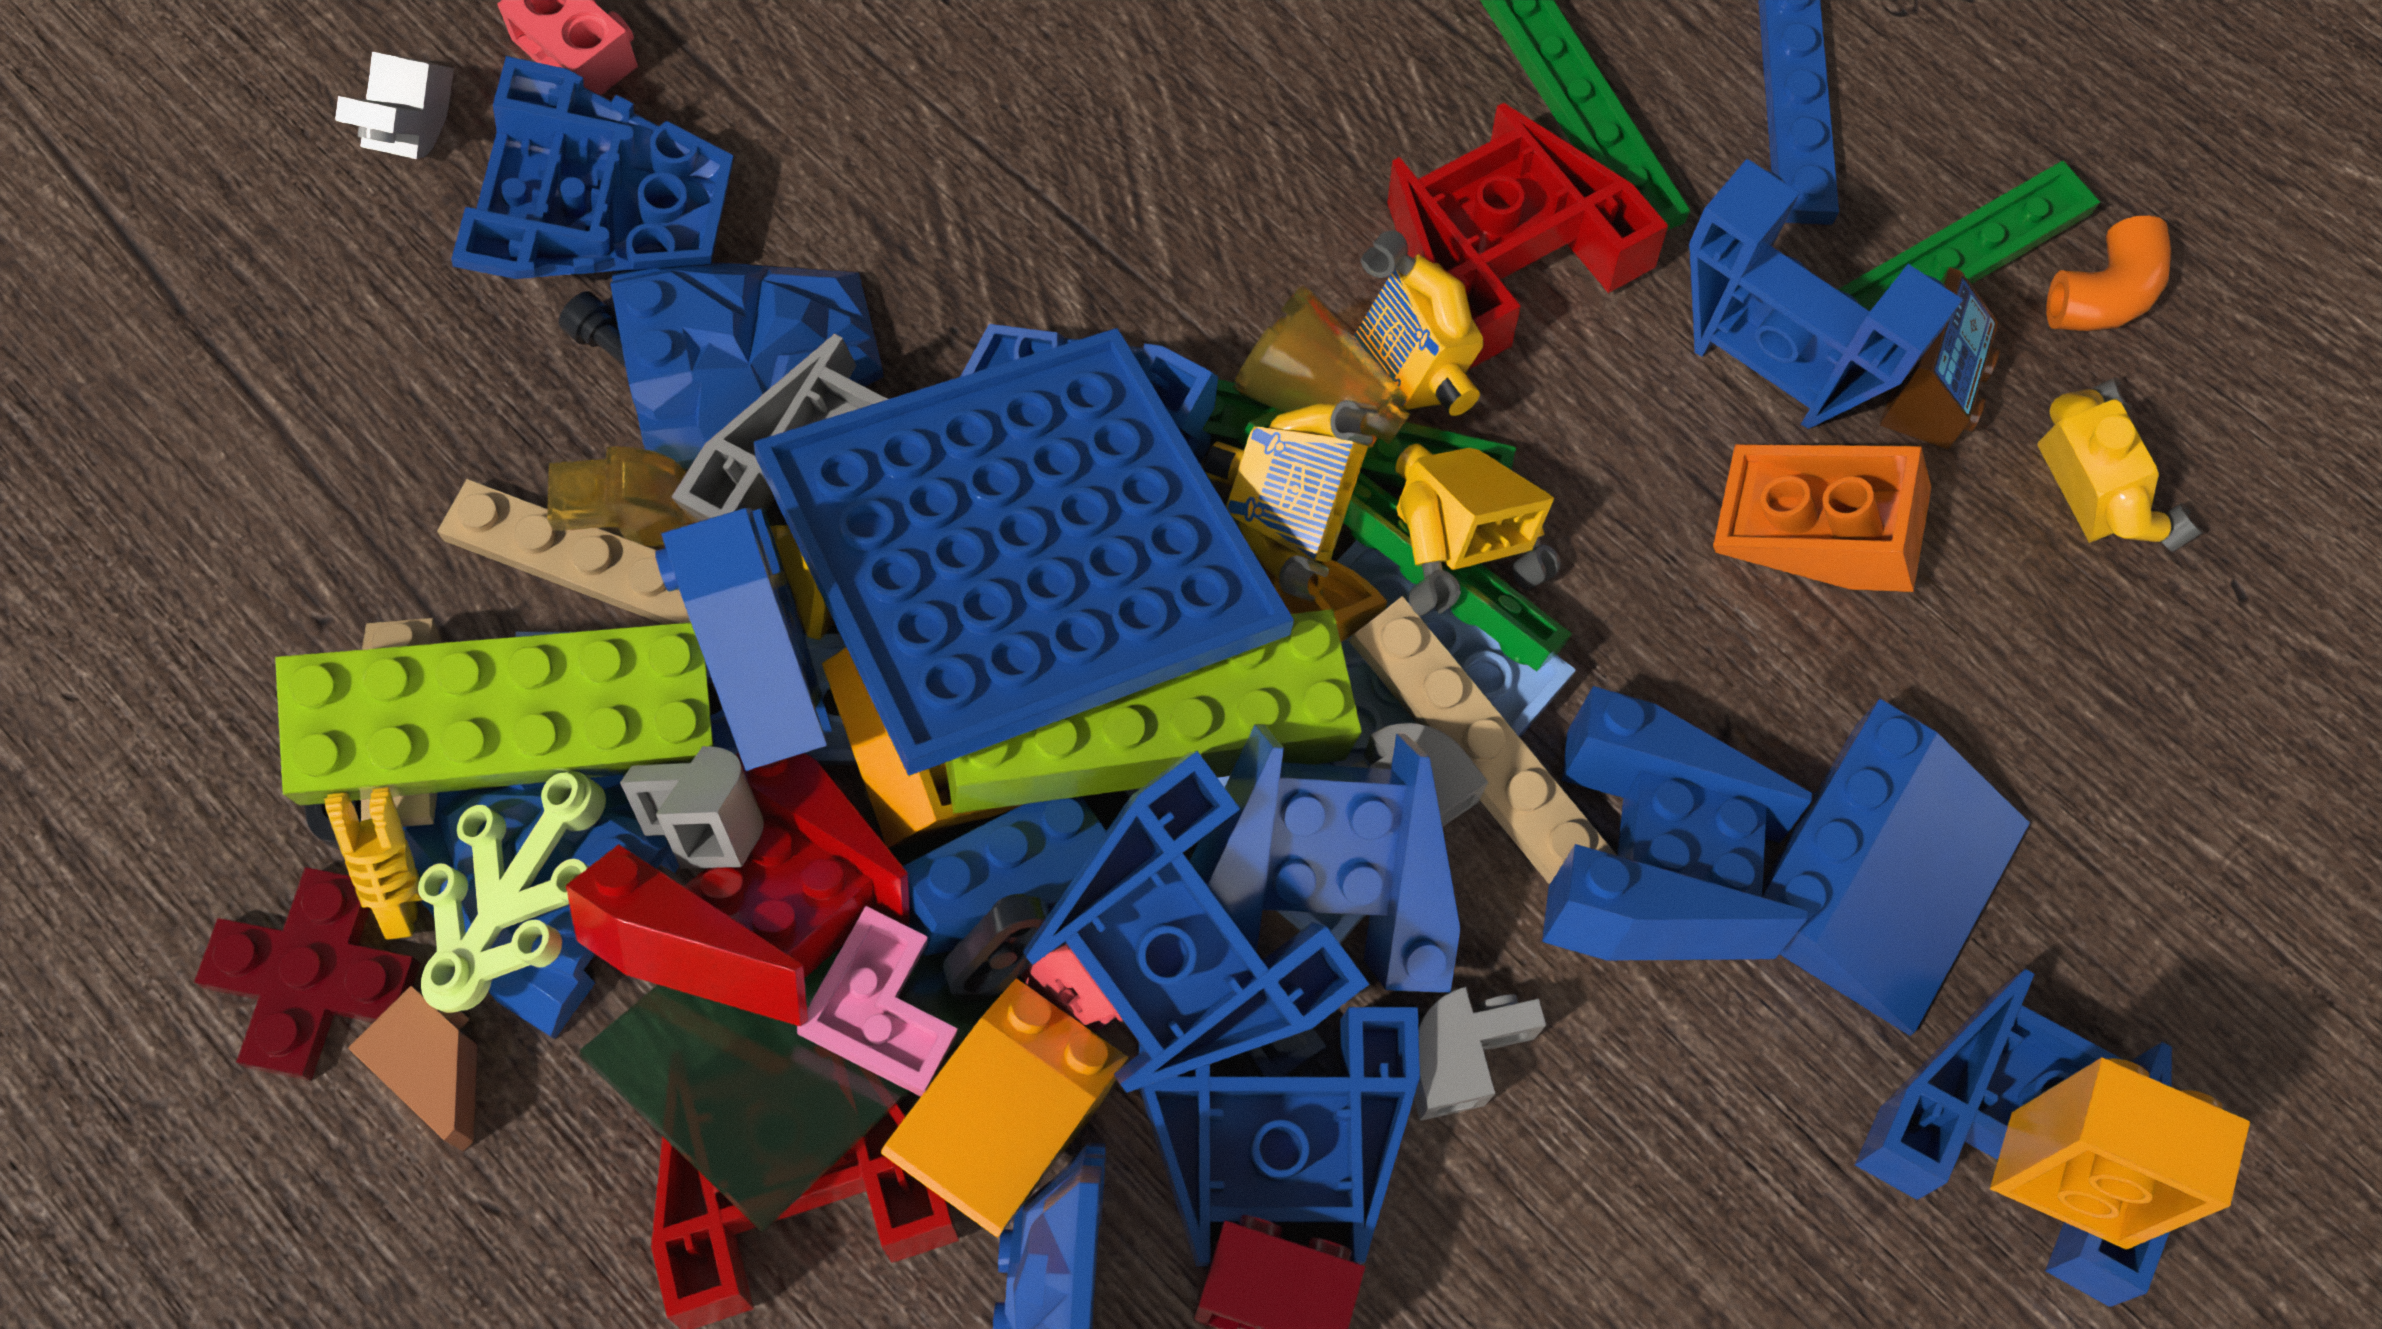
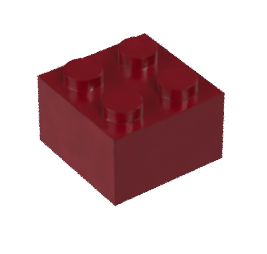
M1241 1215L1239 1225L1225 1220L1194 1321L1216 1329H1348L1366 1266L1350 1261L1352 1250L1328 1240L1310 1238L1308 1247L1281 1239L1280 1236L1283 1228L1264 1219Z

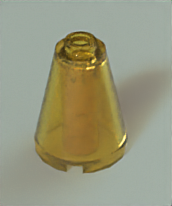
M1304 285L1301 286L1281 309L1288 314L1286 318L1281 316L1272 328L1268 326L1253 348L1235 379L1237 383L1233 386V389L1243 396L1285 413L1315 404L1337 405L1345 400L1374 405L1377 407V414L1368 412L1363 416L1360 423L1361 433L1373 436L1372 443L1366 445L1372 448L1379 438L1389 445L1410 416V413L1401 408L1407 399V395L1316 294Z

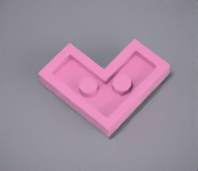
M865 906L807 1008L808 1021L801 1027L797 1026V1034L922 1096L932 1083L958 1028L898 999L927 946L928 937Z

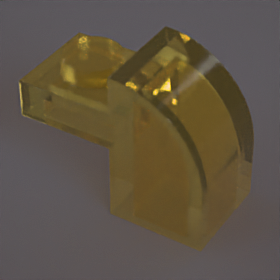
M606 447V459L549 463L547 521L554 531L618 526L625 539L644 546L665 545L661 533L692 524L689 517L672 499V495L686 475L685 471L676 461L663 454L634 447Z

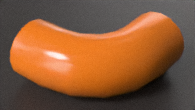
M2150 215L2124 219L2114 224L2107 232L2106 243L2109 262L2105 270L2100 272L2058 271L2051 282L2046 304V316L2051 329L2091 331L2118 328L2150 310L2169 280L2172 251L2167 222L2159 217Z

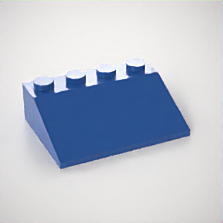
M1879 699L1855 725L1814 794L1811 803L1804 811L1763 881V898L1808 910L1807 921L1779 955L1907 1035H1913L2030 822L1941 735L1884 700Z

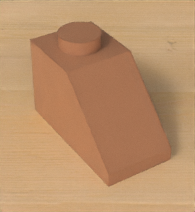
M410 986L348 1049L444 1141L464 1152L474 1142L477 1044L461 1030L470 1019L462 1011L447 1013L430 1006L423 995Z

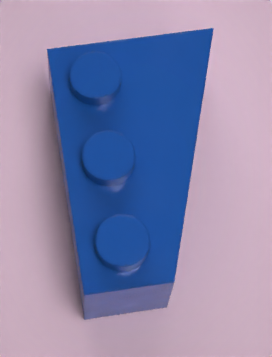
M1080 796L1023 804L904 865L903 868L908 873L910 928L928 937L927 946L923 954L927 956L953 951L954 947L992 909L993 905L1008 895L1025 894L1039 897L1046 901L1051 912L1106 833V830L1084 798Z

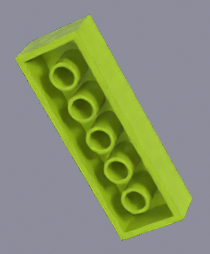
M1333 609L1291 614L1294 622L1291 635L945 762L953 814L1139 789L1186 754L1195 751L1199 752L1217 778L1230 776L1255 724L1265 725L1283 746V763L1321 764L1346 760L1362 731Z
M691 623L275 657L282 791L284 796L299 806L325 803L324 798H327L328 794L347 792L351 801L371 799L372 789L389 787L392 797L542 783L547 782L558 773L569 771L580 772L588 778L626 775L631 766L691 763L702 746L713 747L706 662Z

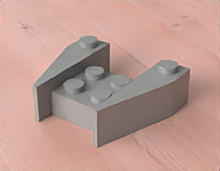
M833 334L705 443L672 495V499L689 519L695 523L743 508H751L752 511L765 509L767 512L775 498L755 458L754 441L888 399L849 379L856 368V364L843 338Z

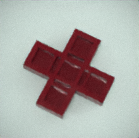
M305 867L283 930L217 918L194 983L203 989L258 1000L236 1063L241 1066L312 1081L334 1015L374 1023L410 986L413 987L421 964L413 956L358 946L370 907L362 908L350 876Z

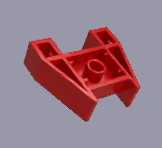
M1506 103L1496 107L1490 142L1417 179L1400 157L1392 160L1387 204L1396 231L1401 233L1407 241V255L1414 258L1419 254L1432 263H1439L1445 271L1458 278L1465 286L1471 317L1483 337V348L1468 370L1512 347L1521 306L1500 281L1508 275L1566 244L1607 293L1656 268L1668 224L1637 188L1626 179Z
M738 752L735 755L740 761L764 819L762 834L743 866L706 868L685 886H682L618 844L566 884L576 941L627 976L801 1027L808 1021L804 978L846 942L865 906L910 928L908 873L815 759L802 753L746 771Z
M821 1046L700 1085L697 1073L681 1052L670 1056L651 1250L667 1319L680 1329H696L753 1310L754 1306L736 1234L866 1191L881 1247L891 1263L959 1241L949 1203L881 1154L884 1145L905 1119V1116L875 1073Z

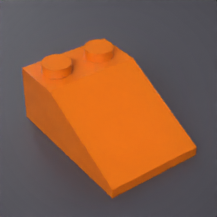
M1735 444L1713 544L1715 553L1850 590L1914 592L1931 494V484L1922 446Z

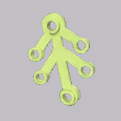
M577 771L558 773L552 776L544 785L541 794L544 813L505 873L501 842L506 833L504 818L484 805L472 806L461 815L457 824V834L463 842L472 846L478 915L465 933L461 902L467 894L468 881L463 873L442 863L429 867L423 873L419 881L418 892L424 901L434 906L437 952L426 964L421 978L422 994L430 1006L447 1013L471 1009L485 998L490 989L492 979L529 965L545 967L558 957L562 948V937L555 928L540 920L524 922L515 931L511 943L490 948L502 929L569 904L566 884L590 867L578 859H569L562 862L554 870L551 880L531 888L529 887L566 829L574 832L588 829L601 817L605 808L606 797L604 790L599 784ZM487 821L484 830L477 835L480 825ZM448 879L445 890L439 894L441 885ZM542 935L540 946L537 950L531 952L533 942Z

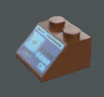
M1951 267L1948 268L1940 282L1949 291L1963 300L1941 333L1903 382L1890 389L1879 425L1945 449L1951 447L1963 430L1972 432L1976 427L1986 401L1984 397L1977 395L1981 382L1986 383L1990 378L2000 353V349L1992 347L1998 321L1963 272Z

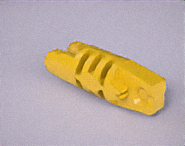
M389 787L372 789L369 804L371 819L359 822L354 805L351 803L347 792L328 794L327 798H324L326 812L342 856L345 858V864L352 883L356 888V894L362 908H372L385 939L412 937L415 929L413 923L416 921L418 914L416 901L423 900L418 892L420 877L415 868L410 847L405 839V833Z

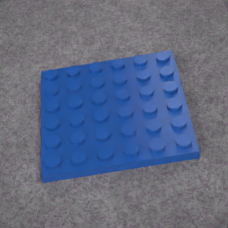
M1118 328L754 441L755 458L908 776L1291 635L1294 622L1293 617Z

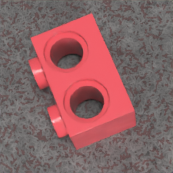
M501 0L497 3L513 42L537 63L565 68L583 77L584 88L600 96L638 67L630 43L634 40L631 29L619 14L614 11H610L607 14L596 4L595 0Z

